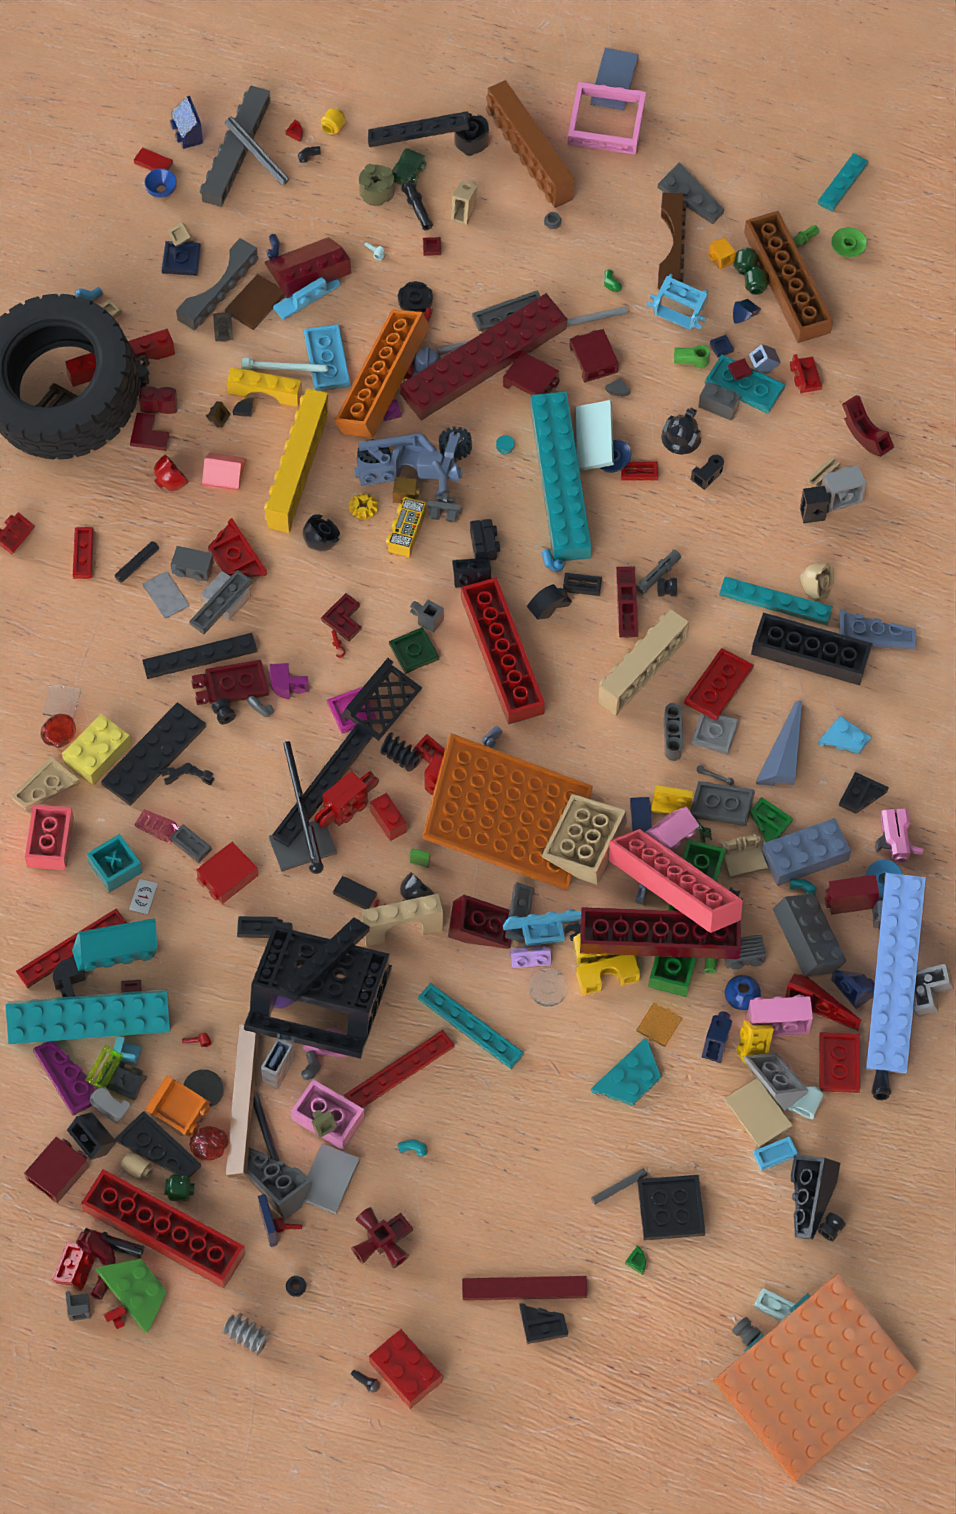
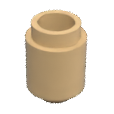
M128 1153L121 1163V1167L124 1168L125 1172L140 1181L144 1178L148 1179L153 1171L151 1168L152 1163L135 1153Z

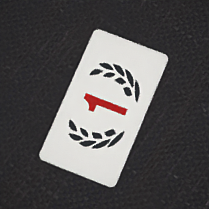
M139 879L129 910L148 914L158 884Z

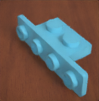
M321 277L294 293L292 297L273 306V309L284 320L338 288L340 282L336 279L326 283Z
M581 911L549 912L539 916L538 914H530L527 917L521 918L519 916H512L506 920L503 929L522 928L526 946L564 942L565 935L562 923L579 921Z

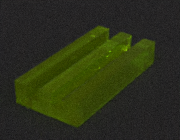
M105 1045L89 1072L86 1081L97 1088H106L123 1054ZM109 1052L110 1054L107 1060L105 1061L102 1069L100 1070L97 1078L93 1080V1077L96 1071L98 1070L101 1062L103 1061L106 1053ZM116 1056L105 1078L100 1084L99 1082L102 1079L105 1071L107 1070L110 1062L112 1061L113 1057Z

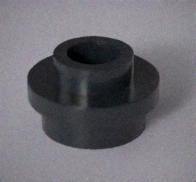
M300 1276L290 1277L286 1282L287 1293L293 1297L303 1295L306 1291L305 1280ZM294 1284H298L300 1288L298 1290H294L292 1286Z

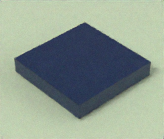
M165 241L162 274L197 276L201 243L185 242L175 247L172 241Z
M265 1194L258 1196L259 1208L269 1245L273 1247L278 1244L276 1229Z

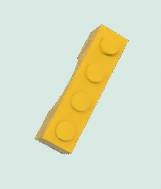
M234 367L230 368L226 381L228 394L246 397L247 394L252 392H262L273 396L280 404L298 407L302 394L301 380Z

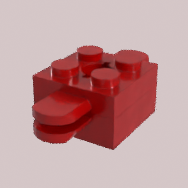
M350 771L323 793L324 808L316 814L314 821L322 829H325L333 821L338 826L348 823L356 812L366 808L368 793L378 785L379 779L371 771L361 778L353 771Z

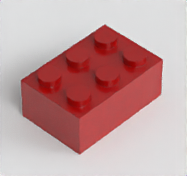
M402 1329L397 1331L369 1355V1363L410 1409L442 1383V1374Z

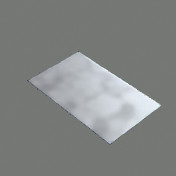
M167 571L142 583L164 618L189 606Z

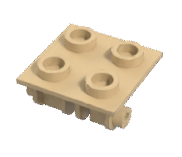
M752 834L719 842L720 848L725 849L724 860L730 877L768 868L760 846L761 838L759 835Z

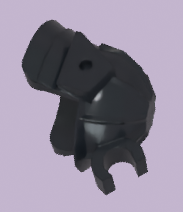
M691 407L687 409L685 415L679 414L675 417L671 415L667 419L662 430L661 439L663 445L669 451L675 454H689L701 444V431L698 430V424L694 419L697 410Z

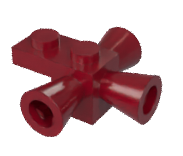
M369 1207L356 1217L355 1220L368 1233V1240L351 1247L354 1255L362 1264L376 1250L380 1255L385 1252L392 1268L400 1266L407 1260L409 1254L396 1243L411 1233L413 1227L402 1213H399L388 1222L384 1219L379 1222L372 1207Z

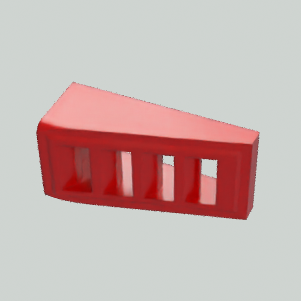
M428 734L414 747V749H418L417 755H420L422 752L424 753L422 759L428 763L432 761L435 754L439 753L443 757L445 749ZM425 745H428L429 747L426 750H424L423 747ZM431 749L435 750L432 755L428 753Z

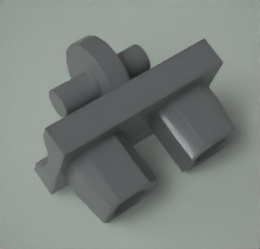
M445 491L444 496L437 495V501L428 500L429 518L439 520L440 512L443 511L447 512L446 521L456 523L459 514L462 512L461 505L451 504L455 503L456 498L449 497V491Z

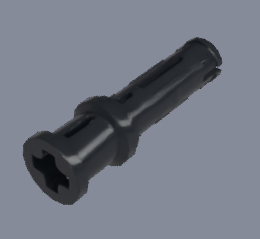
M408 181L402 185L401 190L406 194L408 204L412 205L422 229L425 231L433 227V223L421 201L422 195L418 193L415 181Z

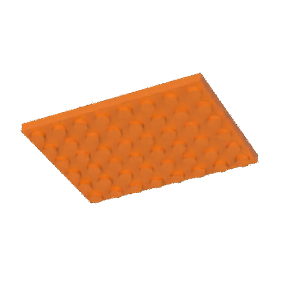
M451 733L448 737L422 838L567 890L572 875L542 858V854L571 795L574 794L590 799L593 786Z
M836 1274L716 1376L713 1381L789 1477L796 1481L918 1372L842 1277Z

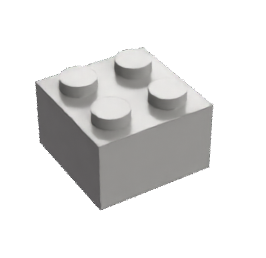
M858 465L848 466L843 470L831 471L824 475L822 486H825L826 492H829L831 497V503L828 504L829 512L863 501L866 481Z

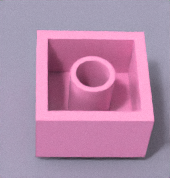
M684 807L671 812L645 833L668 849L673 850L681 844V840L688 839L696 833L695 829L700 825L688 808Z

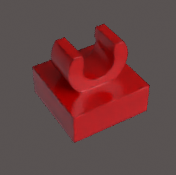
M123 1306L103 1314L105 1321L109 1322L112 1320L116 1329L125 1326L121 1319V1316L126 1314Z

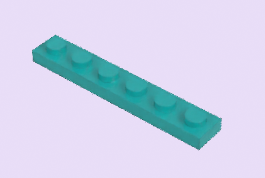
M724 577L719 596L823 625H828L833 608L830 605L729 577Z

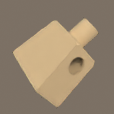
M462 181L458 185L452 196L450 220L468 224L477 201L478 186L475 182L469 181L467 183Z

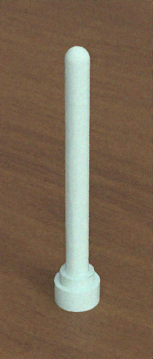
M242 358V369L251 371L254 369L327 372L329 369L327 365L254 362L251 358Z

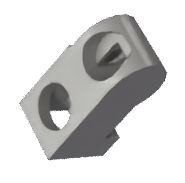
M105 1088L95 1090L90 1096L91 1104L115 1123L120 1121L131 1106L126 1100L119 1103L111 1097L109 1091Z

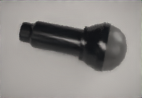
M356 1370L351 1372L353 1378L364 1384L369 1392L374 1393L379 1390L380 1382L378 1379L369 1378Z

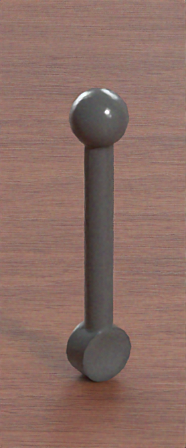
M699 765L697 767V772L699 774H708L712 777L727 782V784L730 786L734 784V780L732 778L727 779L718 774L705 770L702 765Z

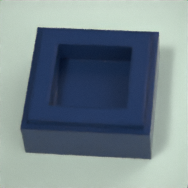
M727 335L710 340V346L717 358L734 351Z

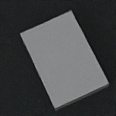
M322 1144L307 1176L312 1181V1185L304 1202L337 1214L360 1158Z

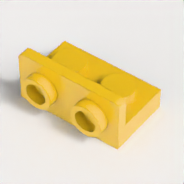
M655 785L651 812L669 815L671 812L687 807L690 811L694 791Z
M744 1020L743 1027L740 1029V1042L736 1048L737 1055L744 1064H747L744 1061V1056L769 1054L774 1030L771 1025H752L749 1020Z

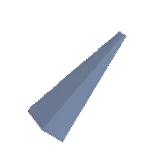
M802 701L795 702L756 780V784L774 786L775 783L794 785Z

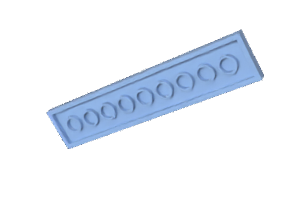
M892 873L885 874L866 1069L907 1073L926 877Z

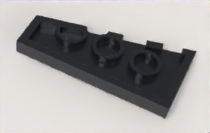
M144 1111L115 1138L117 1143L174 1174L191 1177L201 1167V1164Z

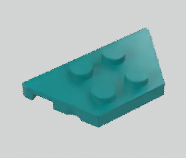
M644 1038L591 1088V1092L609 1096V1099L620 1100L631 1106L639 1101L661 1080V1075L648 1040Z

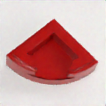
M294 120L285 132L287 136L301 142L303 130L301 124Z

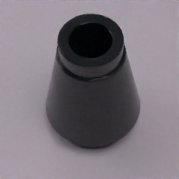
M876 1070L871 1093L877 1100H887L891 1094L888 1071Z

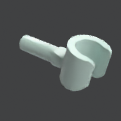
M365 242L364 246L374 252V258L381 261L385 256L383 247H374Z

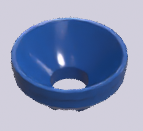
M155 169L147 174L144 183L150 195L163 198L175 191L177 181L171 171ZM159 186L166 187V190L163 192H159L156 189Z
M747 975L733 977L725 988V998L728 1004L738 1010H748L750 1000L761 997V989L758 982ZM746 984L750 990L747 993H741L738 990V986Z

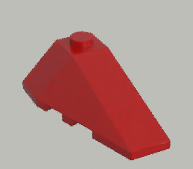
M794 973L788 983L785 998H792L796 995L810 997L812 1013L854 1030H859L862 1021L817 983L810 980L808 976L804 977L803 974L798 975Z

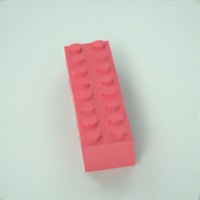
M641 829L609 841L608 861L710 933L741 920L743 902L741 898Z

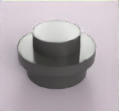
M550 212L544 218L545 226L550 229L560 227L562 222L561 217L556 212Z

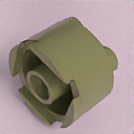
M373 164L365 166L359 175V194L363 201L369 205L380 206L393 198L394 176L390 168Z

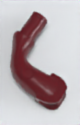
M83 1231L79 1234L76 1243L82 1251L97 1257L102 1266L116 1264L114 1251L101 1238L102 1235L98 1231ZM99 1275V1280L91 1295L98 1300H102L108 1286Z

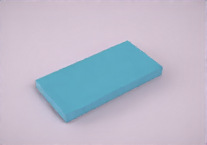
M339 324L304 329L309 363L327 365L329 368L327 372L311 371L314 389L324 391L351 387Z

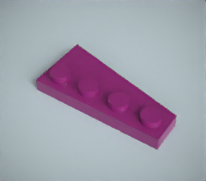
M48 1041L35 1047L33 1050L34 1054L71 1115L73 1116L92 1107L90 1096L95 1090L99 1089L96 1082L91 1078L89 1079L82 1072V1069L75 1065L69 1059V1056L53 1041Z

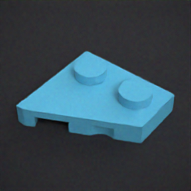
M840 716L822 736L818 745L823 747L824 744L835 746V749L849 750L859 754L870 742L871 737Z

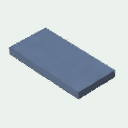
M605 48L595 85H607L608 87L615 88L622 87L630 90L638 54ZM591 97L590 104L624 111L626 101Z

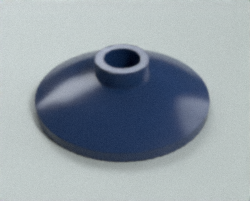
M613 440L614 459H617L614 460V465L600 467V469L613 473L625 468L630 462L632 455L629 445L621 440Z

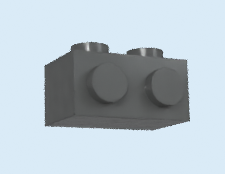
M707 382L700 394L698 407L732 420L739 407L740 395L717 384Z
M177 546L171 562L172 574L178 577H188L196 581L208 582L214 564L213 554Z

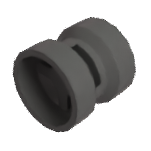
M747 1317L743 1318L732 1330L736 1336H741L745 1346H749L761 1334L757 1327L751 1326V1321Z

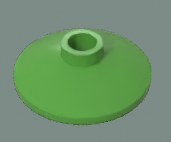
M846 227L837 230L833 234L831 244L834 251L839 255L856 257L866 249L867 240L861 231Z

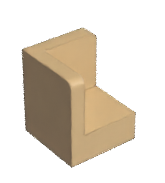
M182 222L167 230L175 247L188 240L194 241L187 225Z

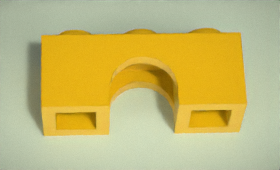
M617 955L613 958L604 957L597 962H584L576 967V978L582 996L601 991V977L606 974H612L617 977L620 986L638 982L640 978V971L634 955Z

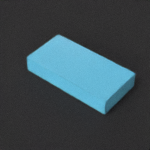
M790 1136L753 1151L761 1171L794 1158V1155L798 1156L799 1154Z

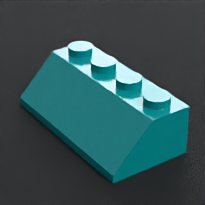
M155 918L78 932L72 949L78 971H92L99 967L110 968L115 964H130L137 960L148 961L154 958L158 949Z

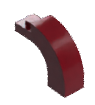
M855 395L842 404L847 416L844 420L850 432L867 451L881 457L895 448L889 432L877 428L869 419L860 396Z

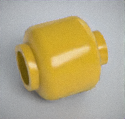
M334 108L328 109L320 120L321 128L327 134H338L346 124L343 111Z

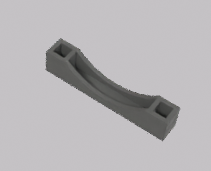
M239 238L229 249V264L220 281L209 290L186 298L176 310L177 320L193 330L201 326L209 313L214 312L216 305L225 299L230 289L235 288L237 281L246 275L251 265L256 264L258 260L257 247Z

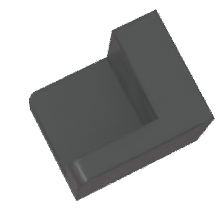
M66 1291L69 1320L90 1319L88 1294L71 1296L70 1291Z

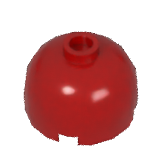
M167 455L162 456L154 466L156 479L154 482L161 489L165 487L167 490L176 491L189 482Z

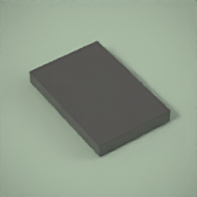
M698 781L690 813L696 819L747 826L755 790Z
M315 821L310 822V825L314 828L321 859L337 854L328 828L322 829ZM303 829L289 848L272 839V835L269 836L281 872L311 862Z

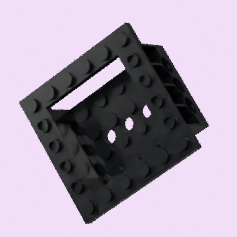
M274 926L251 984L250 1011L244 1024V1030L361 1059L392 971V965H389L390 954L355 945L297 1000L349 1013L347 1035L270 1017L277 997L288 998L279 992L280 986L299 969L298 965L305 964L330 940ZM342 974V975H344L345 977H344V978H338V977H336V975Z

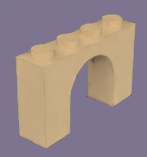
M434 894L361 910V921L370 926L369 933L364 936L365 945L370 947L384 944L385 933L390 928L406 922L421 923L424 935L443 931V910L439 895Z

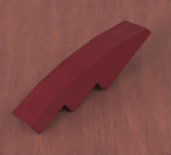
M635 566L616 567L619 638L638 637Z

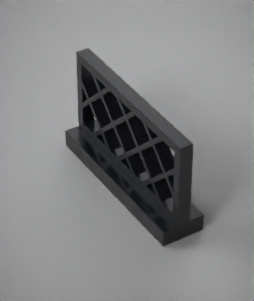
M389 658L384 661L341 715L346 721L348 719L352 720L378 741H380L422 689L420 685L392 665L394 662ZM391 673L395 674L399 682H390L389 675ZM391 686H400L401 694H392ZM404 686H411L415 689L414 693L405 694ZM387 687L388 695H379L378 688ZM402 698L403 706H395L393 699ZM377 699L378 707L369 708L368 700ZM380 699H390L391 707H382ZM379 711L380 719L371 720L370 712ZM383 711H392L393 718L384 719ZM366 712L367 720H360L356 717L357 713ZM372 724L382 725L380 734L373 729Z

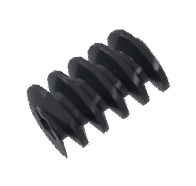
M389 733L382 744L381 754L387 755V758L390 760L393 759L395 764L399 763L401 768L405 767L407 772L414 770L422 761L424 753L422 752L420 755H417V748L411 751V744L405 747V740L399 744L400 737L397 736L395 739H392L394 733Z

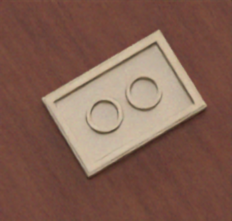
M758 1078L724 1098L727 1106L758 1148L766 1145L793 1126Z

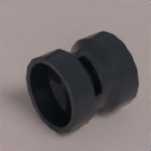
M658 578V597H664L665 595L677 596V578H670L669 580Z
M221 698L211 706L213 712L217 714L219 724L222 725L230 723L236 718V713L230 708L231 704L227 698Z
M830 1212L825 1218L826 1221L820 1224L817 1231L825 1239L834 1241L838 1236V1231H841L846 1223L841 1217Z

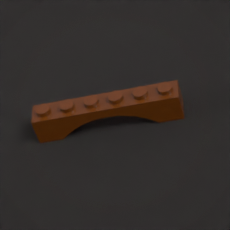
M662 192L661 218L671 231L673 246L668 256L659 264L658 289L661 288L666 276H669V274L673 275V279L683 283L684 273H680V269H684V258H681V254L684 255L685 244H681V240H685V229H682V226H685L686 215H683V211L686 212V201H683V194Z

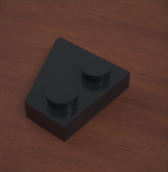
M855 772L839 802V806L856 814L885 795L889 787Z
M524 1303L519 1304L527 1344L568 1337L564 1314L549 1312L539 1307L538 1309L529 1307Z

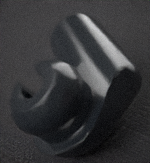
M320 146L307 147L299 152V162H308V156L321 155Z

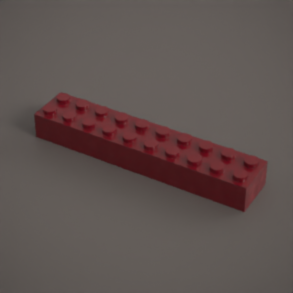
M545 293L403 382L400 387V395L422 421L512 364L522 351L528 354L566 330L568 319L549 295Z

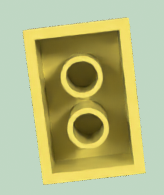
M100 714L62 753L64 764L94 785L131 747L130 735Z

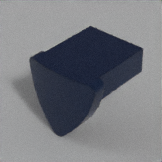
M749 299L736 301L733 308L734 323H741L752 316L758 315L761 308Z

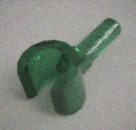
M696 818L695 820L700 825L698 829L701 842L705 843L706 837L712 840L711 829L704 828Z

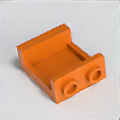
M166 1075L145 1110L190 1137L191 1134H195L198 1130V1123L202 1116L205 1117L209 1112L211 1102Z

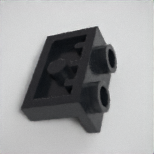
M489 557L452 560L455 588L492 579Z
M114 1059V1061L106 1062L98 1085L136 1100L143 1081H146L147 1076L143 1075L142 1070L132 1067V1069L127 1068L124 1062Z

